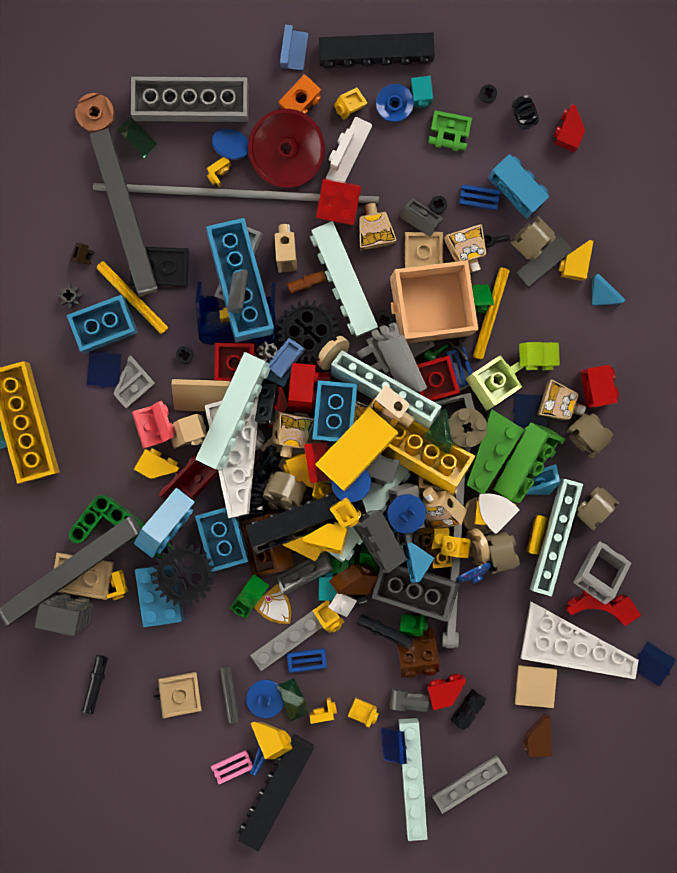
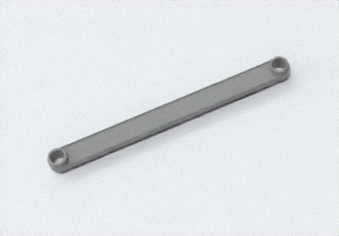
M471 447L463 448V449L466 450V451H468V452L470 453V448H471ZM465 476L457 487V494L455 496L462 506ZM462 525L453 526L452 537L461 538ZM452 557V567H450L449 579L455 581L459 577L460 558ZM458 592L450 620L446 624V632L442 633V647L452 649L458 648L459 633L455 632Z

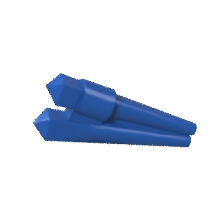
M260 746L250 772L253 776H256L266 760Z

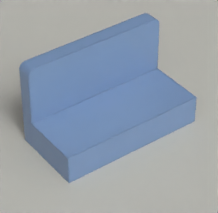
M285 24L280 58L281 68L297 71L304 70L308 33L293 31V25Z

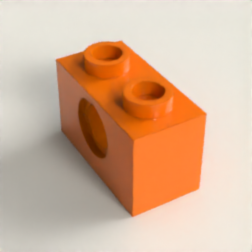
M304 74L278 101L279 108L295 109L308 114V109L312 105L316 106L321 100V89ZM300 96H304L307 99L304 103L296 101Z

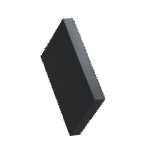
M146 247L157 286L188 287V248ZM130 270V285H135Z

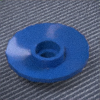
M390 84L382 88L376 99L378 113L382 118L390 122H399L406 119L414 106L413 95L410 90L400 84ZM397 102L399 105L398 107L394 108L392 107V103Z
M486 563L457 577L456 581H472L473 584L483 580L482 575L487 572L492 564Z

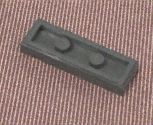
M561 236L542 250L543 252L536 259L533 258L516 272L517 276L527 287L532 285L572 251Z
M326 551L320 553L316 561L309 559L276 577L281 593L286 595L332 571L333 566Z

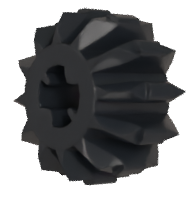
M520 96L512 102V110L521 129H530L538 124L537 109L530 96Z
M252 483L249 513L252 515L265 514L268 509V502L263 498L266 484Z

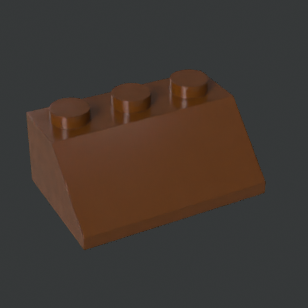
M280 511L239 521L250 559L252 574L256 576L277 573L295 567L290 548L284 545L256 554L246 530V526H249L252 522L265 520L273 514H281Z

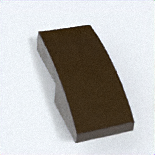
M432 527L419 528L414 531L413 544L432 557H435L436 551L432 548L435 530ZM434 559L428 569L433 567Z

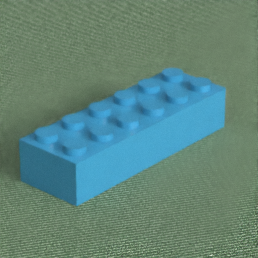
M241 218L206 226L207 237L226 309L232 275L242 270L248 271L243 311L241 314L227 311L235 343L273 334L274 326L245 219Z

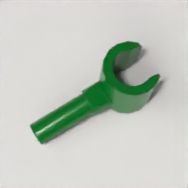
M445 343L434 353L429 349L422 358L427 362L434 360L439 353L449 346Z

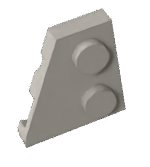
M132 356L128 357L127 365L114 391V395L126 409L156 384Z

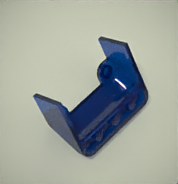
M198 281L195 305L199 340L207 345L235 343L230 322L221 323L219 311L225 307H219L217 298L203 296L202 281ZM272 282L271 297H266L274 326L273 334L238 343H254L261 346L265 341L267 344L275 342L276 282Z

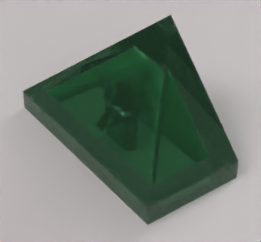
M131 117L117 129V132L143 157L157 145Z
M443 409L424 438L443 452L450 453L453 443L447 409Z
M294 678L276 685L290 721L309 714L305 699Z

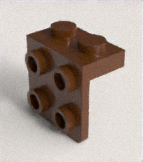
M432 628L423 630L422 637L410 636L414 638V641L409 650L397 644L401 677L414 678L417 675L423 674L431 676L439 672V658L435 633Z

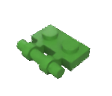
M435 110L431 131L438 132L437 137L429 136L428 144H433L438 148H441V146L452 148L453 151H466L467 143L460 142V138L469 137L472 118ZM443 135H454V141L443 139Z

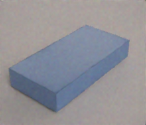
M288 338L269 362L270 372L282 380L292 368V363L299 359L305 349Z

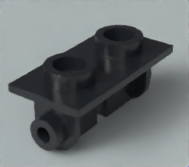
M277 383L261 385L262 389L259 394L255 422L265 421L264 424L272 425V422L275 421L276 409H274V406L277 405L280 393Z
M274 445L267 446L260 457L263 459V462L260 459L255 462L252 481L264 483L274 468L280 463L283 456H280V452H276L277 448Z
M472 689L465 696L460 707L454 712L451 721L459 729L465 730L469 728L475 719L471 712L474 711L478 714L486 704V698Z

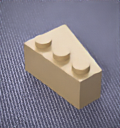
M195 414L174 422L175 433L171 442L174 449L188 444L196 446L203 444L208 433L204 417Z

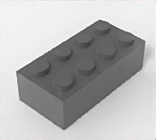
M400 564L389 573H383L380 569L372 598L446 622L450 620L460 582L426 572L420 582L411 583L408 567Z
M60 593V595L51 597L39 604L34 628L75 636L90 626L95 603L90 602L89 598L79 597L74 599L71 598L70 594Z

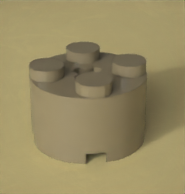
M539 216L533 218L535 222L532 225L530 223L526 224L514 237L515 241H511V244L527 260L536 259L543 252L541 248L546 244H551L556 238L555 232Z
M460 409L454 412L447 420V436L452 443L459 447H474L485 438L487 422L483 415L475 409ZM469 424L471 430L464 433L462 425Z
M593 413L591 415L583 414L567 429V433H571L569 438L580 451L584 452L586 450L589 452L588 456L591 458L599 454L611 442L613 433L608 428H604L600 424L601 421L598 416Z
M276 472L275 475L272 473L264 489L263 498L268 502V507L287 511L289 508L300 506L307 490L306 484L302 481L300 483L296 482L295 476L285 472Z
M598 486L587 496L590 499L587 502L584 500L576 508V516L593 531L599 523H602L614 511L615 506L619 505V502L603 487L599 488Z
M504 531L485 536L491 556L489 563L492 565L491 569H488L490 574L513 570L516 566L520 565L518 555L514 551L516 543L513 535L509 536Z

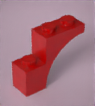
M583 590L582 595L570 598L567 601V605L564 606L570 615L586 609L604 610L614 615L624 626L641 616L629 596L625 594H619L611 600V603L603 604Z

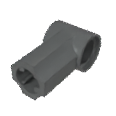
M392 688L390 709L427 712L429 695L412 693L401 688Z

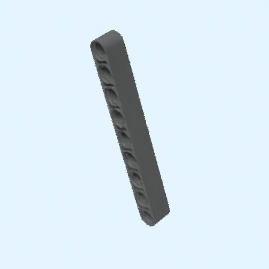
M107 128L91 133V141L137 293L141 297L158 292L111 132Z
M133 515L121 521L0 607V618L6 627L19 620L39 606L40 603L46 601L137 537L141 527Z

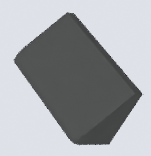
M413 198L403 206L399 215L401 219L428 236L435 232L444 219Z
M242 270L232 275L227 306L228 312L241 314L243 311L248 277L247 270Z

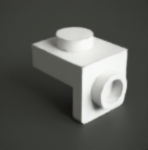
M336 594L329 608L347 617L357 600L349 594Z

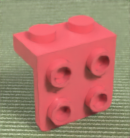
M162 401L132 412L143 449L164 443L174 437V426L172 423H169L167 417L169 411L166 404H163Z

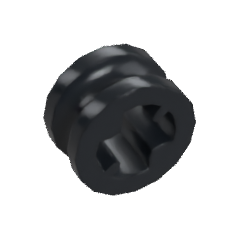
M491 84L484 85L480 90V99L485 103H491L496 99L497 89ZM486 89L493 91L492 98L484 97Z
M435 196L430 202V210L436 214H442L447 208V201L443 196ZM439 200L442 202L441 205H444V207H440L437 210L435 209L436 205H433V203H437Z
M388 312L379 313L375 320L378 328L384 326L383 323H379L381 316L389 318L388 325H386L389 328V324L393 322L392 316Z
M183 346L177 350L176 358L180 363L188 364L193 361L194 353L189 347ZM183 350L190 353V357H187L188 360L180 358V353L183 354Z

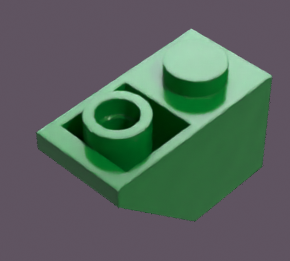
M472 285L476 313H484V311H487L489 307L494 305L489 285Z
M253 574L230 609L246 619L269 587V584Z

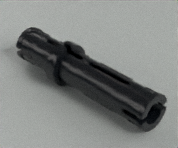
M361 614L357 621L358 626L371 631L373 635L382 636L408 650L412 646L414 638L382 624L380 620L376 621Z
M96 655L82 708L84 713L89 714L90 712V714H94L101 683L105 679L104 672L108 661L107 656L101 655L100 657V655Z

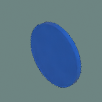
M225 128L218 130L213 135L212 145L219 155L227 159L238 160L248 154L249 141L239 131Z
M367 470L345 492L332 481L334 494L340 500L348 497L351 503L362 500L371 488V478Z
M400 495L388 507V521L398 532H414L425 521V505L414 495Z
M271 680L255 682L249 688L246 696L249 710L260 718H271L277 715L283 708L285 701L282 688Z

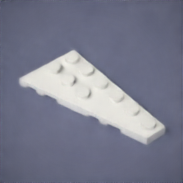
M259 395L255 396L253 409L244 420V429L236 437L237 444L228 455V464L222 470H218L228 518L249 514L258 422H255ZM222 401L205 405L209 428Z
M530 601L521 659L631 679L636 678L639 660Z

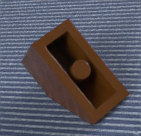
M353 564L332 577L329 582L337 594L370 595L378 575L370 564Z
M543 714L525 733V740H522L523 751L527 753L528 757L552 756L551 720L548 714Z

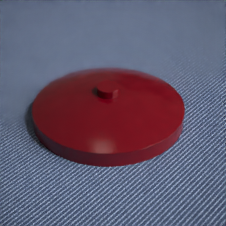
M278 109L264 115L254 126L248 143L249 158L258 175L268 183L278 187H296L313 178L322 166L325 156L324 136L317 123L307 114L295 109Z

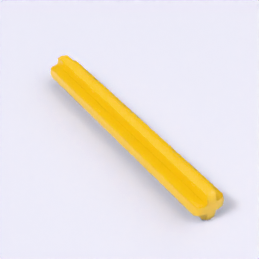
M104 261L97 265V270L160 334H164L168 330V326Z
M501 267L498 271L492 291L494 305L486 311L473 353V357L482 360L509 275L507 268Z

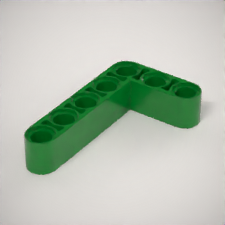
M99 495L93 499L70 529L69 538L74 543L84 542L91 536L104 518L116 526L133 514L110 496ZM101 498L107 501V506L105 509H102L99 506V500ZM116 510L122 512V519L120 521L114 518ZM89 514H93L95 516V522L93 524H90L87 521V516ZM133 515L142 529L145 523ZM77 529L83 531L82 539L76 537L75 532ZM168 542L166 547H171L173 550L172 544ZM156 553L154 555L156 558H163L161 554Z

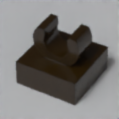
M76 243L70 261L77 264H91V261L86 259V255L88 253L94 255L95 252L88 250V245Z

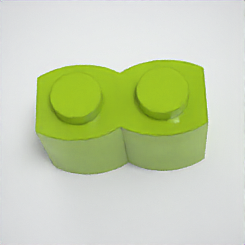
M526 342L519 344L520 367H526L528 371L538 370V367H542L543 371L554 370V366H560L559 343Z

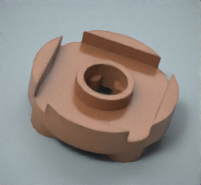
M89 93L79 100L75 115L79 124L88 132L93 133L109 128L114 123L115 111L107 97L98 93ZM94 108L97 111L100 110V113L97 117L90 116V114L93 113L92 109Z

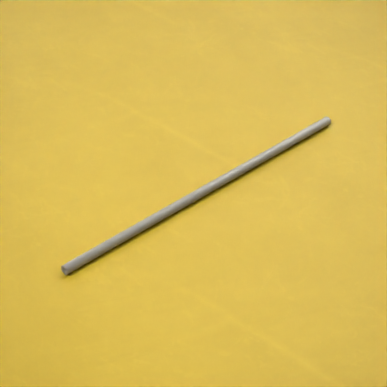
M93 183V190L107 191L104 183ZM127 184L129 192L300 201H319L320 194ZM359 196L358 203L379 204V197Z

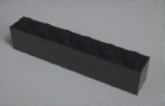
M434 32L319 37L320 66L334 68L335 65L353 67L356 64H362L364 67H369L380 63L382 66H389L392 63L409 65L411 62L429 64L430 61H434L435 57Z
M329 493L321 499L310 500L300 507H292L281 514H273L265 520L252 522L249 526H246L252 548L256 554L307 536L328 523H339L331 512L330 507L341 500L334 493ZM363 500L352 503L357 511L360 510L361 515L366 514Z
M296 734L291 739L293 749L276 759L274 763L276 768L274 772H269L265 780L267 783L265 789L261 788L256 796L257 804L250 807L246 815L249 817L246 824L242 822L237 832L240 834L239 842L258 852L314 750V744Z

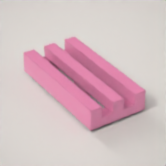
M244 750L212 765L211 769L214 771L218 784H221L251 770L253 763L247 750ZM245 756L246 759L218 771L217 768ZM248 763V766H245V767H243V768H241V769H239V770H237V771H235V772H232V773H230V774H228V775H226V776H224V777L221 778L220 775H223V774H225V773H227V772H229V771H231V770H233V769H235V768H238V767H240V766H242V765Z

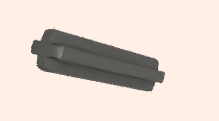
M224 666L220 668L228 722L237 723L239 717L231 667Z

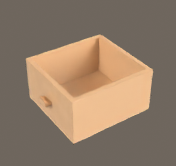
M468 260L394 270L390 277L393 295L391 310L392 314L396 316L398 331L400 335H404L407 344L473 335L478 330Z

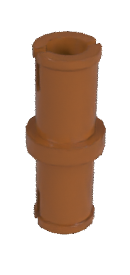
M320 270L308 276L306 274L302 275V278L288 282L287 286L292 295L306 288L309 290L311 286L326 282L327 280L324 271Z

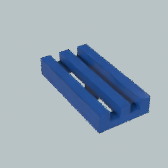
M463 184L459 205L497 210L500 190ZM465 190L495 195V197L465 193ZM464 197L494 202V204L491 205L464 200Z
M462 347L464 353H465L466 356H467L465 347ZM456 349L447 351L446 356H450L458 387L469 385L465 380L458 351ZM451 354L455 356L463 383H459ZM468 360L464 363L467 369L468 376H470L473 373Z
M325 648L287 653L289 673L327 668ZM322 654V656L291 660V657ZM314 661L323 662V664L292 667V664Z

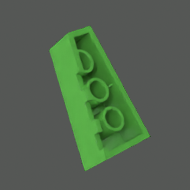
M492 409L489 410L486 419V436L477 445L475 458L465 482L466 486L479 494H485L524 431L523 428Z
M530 422L529 426L524 430L521 441L515 446L511 459L507 461L502 475L497 479L493 490L512 502L520 503L534 484L533 478L541 474L545 469V461L549 457L553 458L556 453L555 447L558 443L563 444L566 438L547 427Z

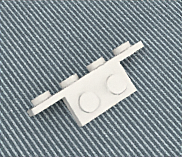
M355 117L350 129H347L345 134L341 133L337 141L339 144L337 151L333 150L330 155L331 168L326 178L346 181L372 128V124Z

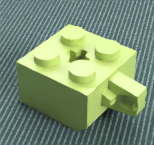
M500 355L465 380L487 411L522 388L515 373L523 367H520V362L510 367Z

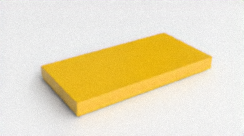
M369 407L315 465L345 492L399 433Z

